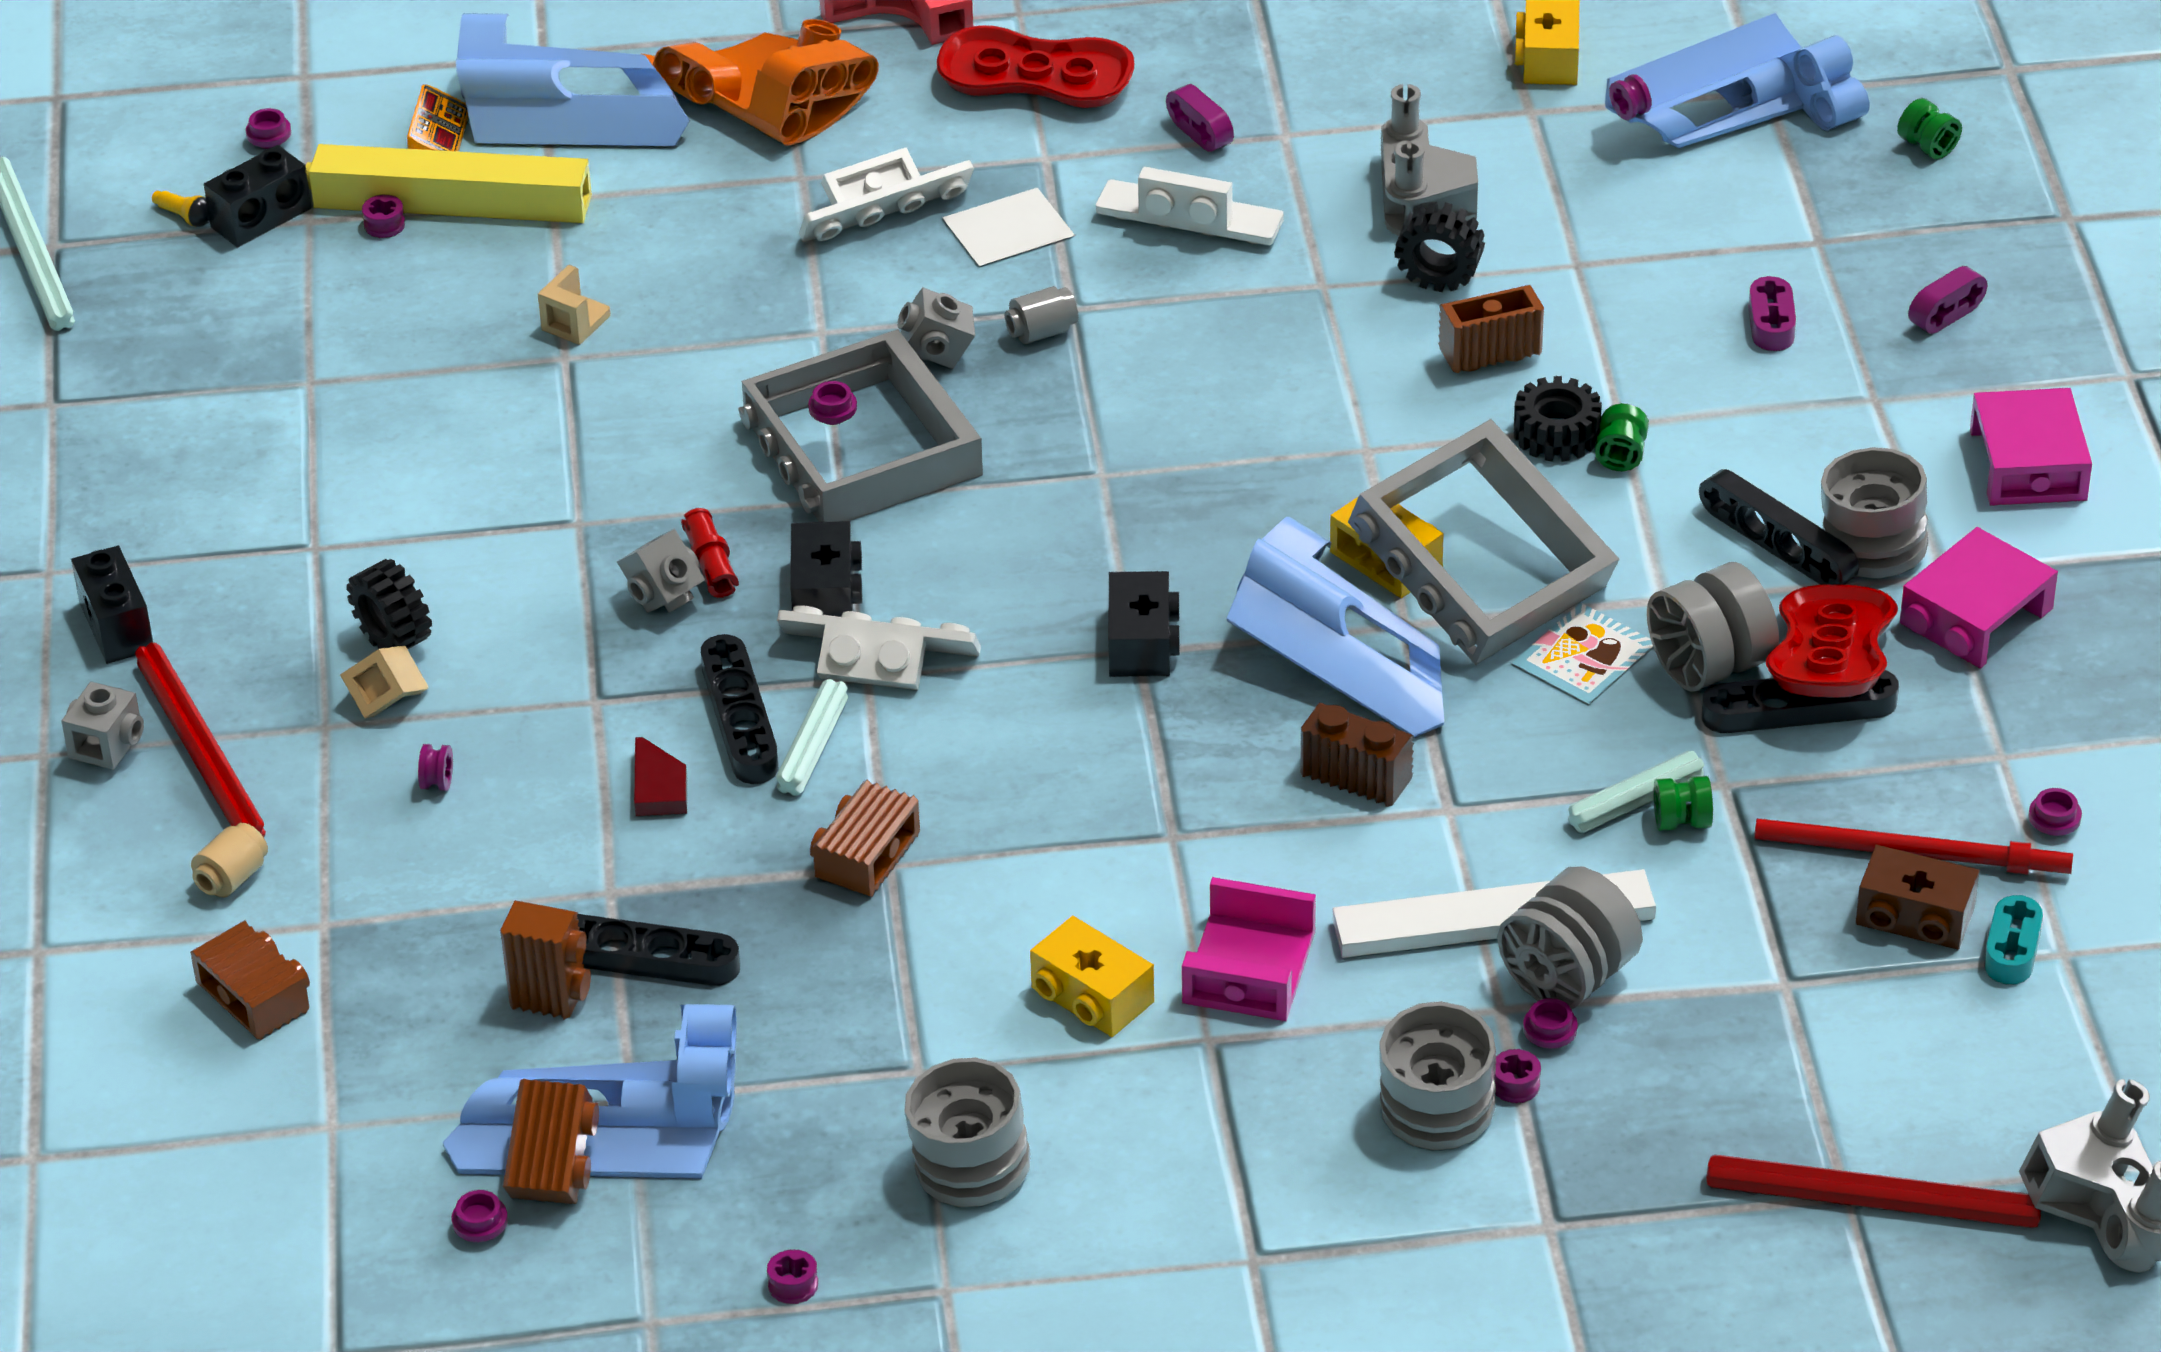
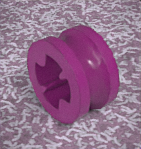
M1629 75L1624 81L1617 80L1610 85L1609 96L1615 112L1623 120L1628 121L1636 117L1637 114L1642 115L1650 111L1652 106L1650 91L1646 83L1638 75Z
M377 195L369 198L362 205L364 229L369 235L377 238H388L399 234L404 229L403 203L399 198L392 195Z
M423 744L418 762L420 789L429 790L431 785L435 784L439 790L448 791L453 773L451 745H442L439 750H435L432 744Z
M1509 1049L1496 1056V1073L1494 1076L1495 1095L1503 1101L1510 1103H1524L1533 1099L1540 1090L1541 1064L1538 1058L1529 1051L1521 1049Z
M798 1249L785 1250L777 1253L769 1260L767 1264V1277L769 1279L768 1289L772 1297L782 1303L799 1304L815 1295L818 1289L817 1262L812 1255Z

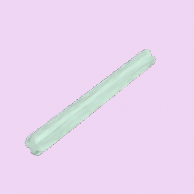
M1 156V210L50 327L56 331H60L64 327L70 329L75 322L72 307L12 165L7 158Z

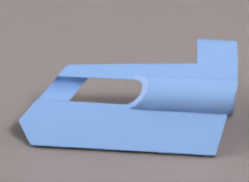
M1776 13L1607 79L1605 108L1618 115L1611 104L1609 96L1610 85L1617 80L1624 81L1627 76L1632 74L1641 77L1650 91L1652 106L1650 111L1642 115L1637 114L1636 117L1628 120V122H1641L1649 125L1660 133L1663 141L1677 148L1803 109L1823 131H1828L1865 116L1870 107L1868 94L1859 80L1850 76L1849 72L1852 71L1853 57L1845 40L1838 35H1833L1802 48ZM1711 91H1717L1730 103L1734 111L1696 127L1691 120L1671 109V107Z

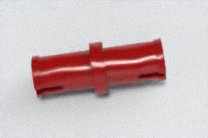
M692 509L685 513L684 517L686 520H681V526L686 532L691 550L699 561V569H701L705 578L708 592L716 598L729 596L736 591L734 586H738L739 581L728 559L730 550L727 541L718 535L712 515L707 509Z

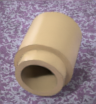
M247 823L226 827L191 860L192 877L197 887L208 895L222 898L228 897L263 865L264 856L268 853V846L264 837L256 828Z

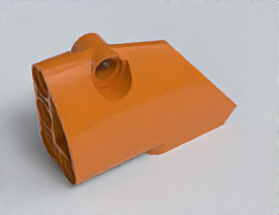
M818 19L804 20L798 39L764 32L750 40L717 51H713L700 43L690 42L662 47L655 56L640 54L645 55L673 91L700 105L712 103L784 145L804 142L832 126L861 99L875 81L879 70L878 60L874 56L845 40H840L841 29L838 26Z

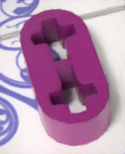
M1187 84L1167 94L1166 106L1172 121L1207 152H1213L1232 143L1234 130L1227 113L1196 86Z
M1960 266L1919 291L1909 307L1908 318L1913 324L1927 333H1937L1978 307L1986 294L1987 280L1968 266Z
M1767 276L1754 280L1750 285L1748 305L1752 339L1762 349L1768 351L1785 350L1794 343L1796 313L1792 287L1786 280L1779 277ZM1768 299H1773L1774 303H1768ZM1770 324H1776L1777 328H1771Z

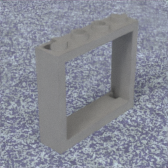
M898 329L742 381L743 406L739 407L738 410L743 425L748 430H754L765 456H772L785 484H792L795 487L804 510L807 513L813 512L819 522L850 521L983 475L981 437ZM890 380L939 446L826 483L782 423L779 416L808 407V402L814 388L823 382L839 381L848 385L851 392Z
M1492 419L1360 493L1348 520L1351 527L1360 535L1359 539L1368 544L1385 563L1388 572L1403 583L1417 599L1421 609L1437 621L1449 635L1454 646L1458 645L1475 665L1605 588L1619 561L1614 552ZM1468 463H1471L1570 571L1491 620L1390 509Z

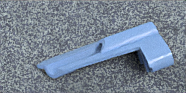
M462 14L456 70L461 94L466 101L475 143L676 146L690 122L689 117L679 105L678 99L669 85L645 55L507 44L506 19L509 14ZM565 67L621 68L632 81L640 95L573 94L562 86L559 81V71Z
M1285 517L1263 539L1259 538L1250 554L1246 571L1238 584L1237 594L1226 618L1227 621L1403 732L1414 735V738L1443 726L1444 709L1439 645L1319 562L1325 548H1331V542L1293 518ZM1347 607L1409 645L1410 672L1349 634L1345 622Z
M681 1005V1030H675L674 1038L677 1060L503 1070L498 1078L486 1081L473 1092L463 1107L460 1124L443 1141L444 1149L457 1173L505 1175L516 1107L512 1103L518 1095L520 1079L541 1082L581 1084L586 1086L587 1089L598 1090L605 1096L608 1106H599L597 1132L595 1136H588L586 1139L584 1156H589L591 1159L590 1177L702 1179L718 1134L726 1127L734 1103L737 1035L735 1005Z

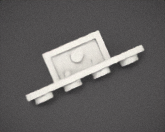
M907 147L826 173L823 175L821 184L831 202V206L807 213L803 218L799 235L802 242L816 238L818 241H825L837 236L843 229L858 224L860 227L871 226L880 221L885 215L897 211L909 213L920 208L925 202L942 197L944 200L954 198L966 190L974 167L971 161L967 160L920 176Z
M1144 166L1138 176V184L1113 179L1108 180L1096 202V213L1113 216L1118 219L1156 224L1161 227L1189 230L1209 236L1215 235L1232 238L1252 244H1273L1284 221V212L1282 210L1233 202L1232 182Z
M794 606L793 611H778L777 621L784 633L823 638L817 674L820 679L919 690L925 650L968 656L980 655L981 645L976 634L970 632L968 627L960 624L942 623L940 629L922 627L920 622L905 617H894L891 619V623L872 621L871 616L854 611L843 612L842 617L823 615L821 610L810 606Z

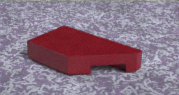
M635 737V815L687 814L686 764L644 737Z

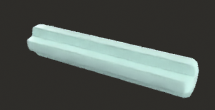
M827 679L821 684L776 775V780L778 781L777 789L781 793L789 792L796 796L803 792L847 702L848 695L846 691L848 688L844 682H835Z
M1686 751L1571 804L1568 808V820L1577 832L1585 833L1654 801L1653 788L1655 779L1672 778L1675 782L1682 783L1687 782L1691 777L1704 776V762L1694 751Z

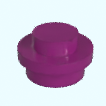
M274 108L260 109L249 117V123L245 129L246 137L255 146L271 149L289 139L291 136V125L280 110Z
M839 381L823 382L813 390V394L808 402L809 413L819 422L828 425L841 424L855 415L857 400L850 387L845 383Z
M2048 788L2041 791L2036 799L2032 801L2028 816L2030 823L2040 832L2052 836H2060L2072 833L2079 827L2082 810L2077 798L2071 792L2061 788Z
M1546 998L1535 1002L1523 1020V1032L1526 1038L1539 1047L1553 1049L1566 1046L1574 1040L1577 1034L1578 1022L1576 1016L1573 1014L1570 1006L1559 999Z
M473 1190L459 1198L452 1212L451 1220L453 1230L460 1238L470 1242H485L496 1238L505 1230L508 1223V1215L505 1205L494 1193L487 1190Z

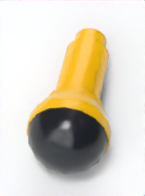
M158 190L152 195V202L154 204H157L159 208L179 214L190 226H204L209 222L206 197L197 195L185 198L168 191L161 192Z

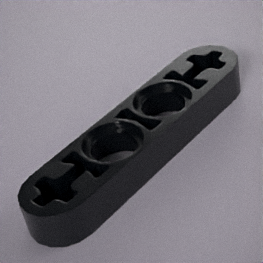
M1721 469L1700 484V500L1712 516L1818 584L1844 585L1858 575V560L1847 544L1734 472ZM1756 512H1758V514L1761 516V518L1764 521V524L1757 517ZM1792 534L1797 538L1801 547L1797 545V543L1793 539Z
M722 634L710 637L701 646L702 673L733 773L737 779L744 783L761 784L775 777L779 770L777 744L745 644L741 639L733 635ZM720 658H727V661L731 663V667L723 669ZM739 687L746 690L745 693L738 696L722 694L728 688ZM740 721H753L757 724L753 728L745 730L732 727V725ZM756 748L758 760H752L751 756L748 755V750Z
M1885 670L1876 684L1867 692L1852 697H1836L1837 700L1834 702H1820L1812 696L1787 692L1777 684L1774 678L1721 683L1709 687L1704 692L1701 720L1712 731L1736 733L1880 718L1888 716L1896 709L1899 681L1894 674ZM1767 699H1779L1786 702L1787 705L1775 708L1766 706L1762 702Z
M577 915L579 931L586 933V938L589 942L588 945L586 943L582 962L586 969L704 985H723L729 983L740 972L739 946L736 940L729 935L591 915ZM609 940H621L626 943L623 948L616 951H607L600 948L601 944ZM660 947H672L678 950L676 954L667 958H658L651 954L652 951Z

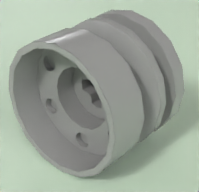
M1871 447L1853 450L1839 456L1824 469L1821 479V500L1824 512L1823 529L1852 549L1859 563V572L1856 577L1878 579L1896 576L1914 568L1925 557L1928 547V532L1926 530L1928 518L1925 513L1927 506V477L1919 462L1910 455L1894 449Z
M1582 866L1567 867L1540 889L1535 897L1524 903L1515 913L1504 920L1500 925L1497 940L1500 955L1509 973L1525 992L1537 1001L1546 998L1559 999L1567 1003L1571 1009H1574L1585 1001L1592 992L1602 986L1605 979L1615 974L1639 953L1643 935L1641 922L1632 903L1618 886L1601 873Z
M1442 1001L1419 1003L1399 1012L1385 1026L1379 1043L1381 1070L1380 1103L1383 1120L1395 1136L1411 1146L1429 1150L1455 1149L1476 1140L1489 1127L1495 1111L1494 1076L1496 1073V1048L1492 1030L1481 1016L1468 1008Z
M958 1058L934 1065L914 1080L906 1093L905 1117L909 1137L912 1141V1154L915 1160L916 1175L924 1191L942 1203L957 1207L984 1206L1001 1200L1017 1189L1030 1170V1148L1027 1141V1130L1023 1123L1024 1112L1020 1089L1013 1075L995 1062L980 1058Z

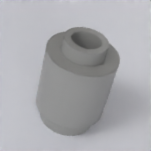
M1055 286L1011 299L1009 310L1005 311L1004 317L1010 335L1013 338L1018 337L1023 344H1029L1068 331L1070 325L1078 322V309L1075 299L1068 288L1057 289Z

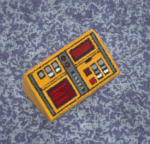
M423 84L407 134L408 149L459 152L469 117L466 103L433 86Z

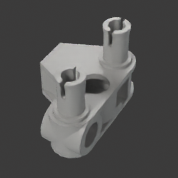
M1403 84L1397 85L1392 89V116L1390 120L1381 126V169L1385 225L1391 233L1398 236L1410 212L1414 213L1415 208L1420 205L1427 209L1429 202H1437L1438 209L1441 210L1445 202L1453 204L1451 212L1457 214L1460 208L1467 211L1465 220L1468 221L1473 217L1477 219L1478 174L1476 157L1429 145L1428 125L1419 119L1421 92L1419 88L1411 84L1407 85V100L1403 98Z
M2121 1079L2116 1082L2113 1093L2103 1111L2093 1112L2039 1132L2019 1169V1173L2035 1208L2094 1228L2108 1258L2125 1270L2139 1273L2150 1270L2156 1261H2161V1161L2155 1163L2154 1167L2152 1166L2139 1136L2133 1128L2142 1109L2149 1101V1092L2143 1085L2129 1079L2126 1086L2125 1080ZM2129 1165L2140 1171L2135 1183L2126 1180L2124 1177V1173Z

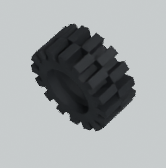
M1429 202L1427 209L1423 205L1416 207L1414 213L1410 212L1406 217L1395 244L1394 256L1395 258H1400L1397 264L1400 271L1409 269L1406 278L1411 282L1416 277L1420 278L1419 287L1427 289L1429 283L1435 284L1434 291L1443 292L1445 284H1447L1450 291L1457 290L1460 283L1465 286L1469 283L1471 276H1474L1484 251L1485 242L1482 241L1485 235L1483 229L1476 230L1479 222L1474 217L1468 221L1465 220L1467 211L1460 208L1457 214L1451 212L1453 204L1445 202L1442 210L1438 209L1437 202ZM1424 240L1442 241L1448 244L1455 251V254L1435 252L1425 244Z
M1554 376L1553 383H1548L1546 378L1543 377L1537 379V387L1529 382L1524 386V391L1519 390L1516 395L1514 405L1515 441L1519 440V447L1523 451L1530 448L1529 455L1535 458L1540 453H1544L1545 461L1553 462L1554 455H1560L1561 462L1570 461V454L1572 453L1577 459L1585 456V449L1590 452L1595 449L1596 440L1600 434L1602 402H1600L1599 394L1597 392L1591 393L1592 387L1587 383L1579 388L1578 379L1570 378L1568 383H1562V376ZM1550 418H1562V420H1556V419H1550Z
M384 559L348 579L350 583L347 584L346 590L350 595L347 598L349 604L355 608L352 610V614L355 619L359 618L362 624L359 628L363 634L366 632L369 634L368 641L373 647L378 645V649L406 646L409 649L426 640L431 635L432 631L429 628L432 626V620L426 616L430 611L428 605L423 604L421 598L424 596L420 589L416 591L414 588L415 580L412 576H405V568L400 564L396 566L395 560Z

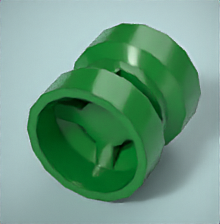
M1919 98L1910 103L1899 118L1897 132L1901 138L1910 144H1920V148L1925 154L1938 160L1947 156L1956 147L1961 137L1962 124L1948 113L1940 114L1938 107L1929 100Z
M1620 403L1605 409L1601 416L1600 434L1595 445L1596 458L1604 467L1613 471L1623 472L1634 469L1642 461L1649 420L1640 408L1631 404Z
M1708 776L1691 777L1687 782L1677 783L1672 778L1655 779L1653 800L1655 821L1659 831L1675 830L1679 824H1691L1694 828L1712 827L1713 797Z

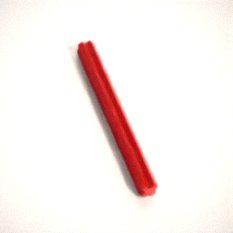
M151 642L146 647L139 646L135 652L139 669L229 824L236 826L239 823H247L256 828L264 837L266 834L263 828L264 821L163 649L154 642Z
M1716 1154L1710 1156L1707 1167L1706 1180L1707 1185L1711 1188L2027 1228L2038 1227L2041 1218V1210L2034 1207L2027 1193Z

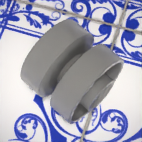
M1728 562L1699 574L1694 581L1684 580L1655 592L1648 601L1647 625L1654 650L1666 672L1680 687L1688 691H1698L1728 678L1731 672L1741 673L1765 663L1769 653L1779 644L1777 619L1766 591L1756 576L1744 565L1737 562Z

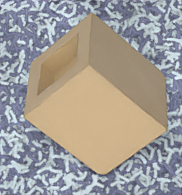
M572 265L566 266L538 293L541 330L581 345L610 317V307L608 305L581 295L579 271L577 267Z
M406 646L378 649L340 674L364 718L376 716L404 696L418 695L428 689L425 679Z

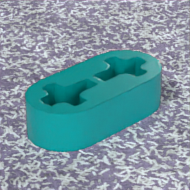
M2011 895L1998 901L1995 907L1986 946L1984 965L1988 976L1996 982L2015 985L2027 980L2033 972L2043 920V909L2034 899L2023 895ZM2014 919L2022 920L2021 929L2011 928ZM2007 950L2017 952L2014 960L2005 959Z

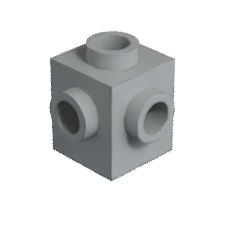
M924 287L920 289L912 303L907 302L903 306L898 317V329H901V334L921 360H930L951 369L955 367L975 337L973 308L971 305L960 302L949 294L937 293Z
M675 529L654 538L617 561L628 580L627 586L631 596L636 602L643 605L647 613L663 605L668 613L679 608L694 598L690 589L705 580L699 570L700 565L695 553L684 545Z
M91 681L78 699H74L70 703L66 715L61 720L68 758L112 770L116 768L129 748L138 743L144 728V720L139 713L136 693Z

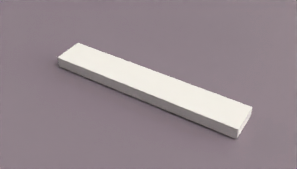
M1644 869L1602 874L1618 886L1628 898L1640 921L1655 919L1656 904ZM1550 881L1333 907V924L1342 958L1497 939L1501 923L1515 913L1524 903L1535 897L1536 893Z

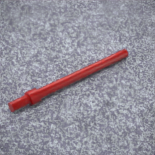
M1757 818L1755 826V839L1867 852H1873L1875 846L1880 845L1939 860L2007 867L2008 873L2028 875L2029 870L2071 874L2073 853L2031 849V843L2010 841V846L1759 818Z

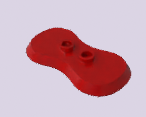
M990 25L973 26L955 32L943 43L937 56L939 74L951 88L958 92L975 96L1005 93L1035 94L1080 108L1100 107L1113 102L1129 83L1135 66L1132 52L1124 45L1109 39L1082 37L1047 40L1029 37L1007 28Z
M1829 584L1803 587L1794 590L1781 600L1779 611L1787 624L1788 631L1785 639L1767 656L1766 666L1782 689L1790 693L1812 697H1850L1863 694L1876 684L1887 667L1886 657L1878 646L1877 638L1886 630L1898 611V605L1890 595L1869 587Z

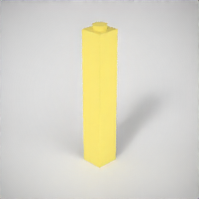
M318 144L313 161L306 163L308 186L312 192L313 206L320 209L362 211V205L369 198L377 195H392L399 198L403 203V213L584 223L592 196L588 159Z

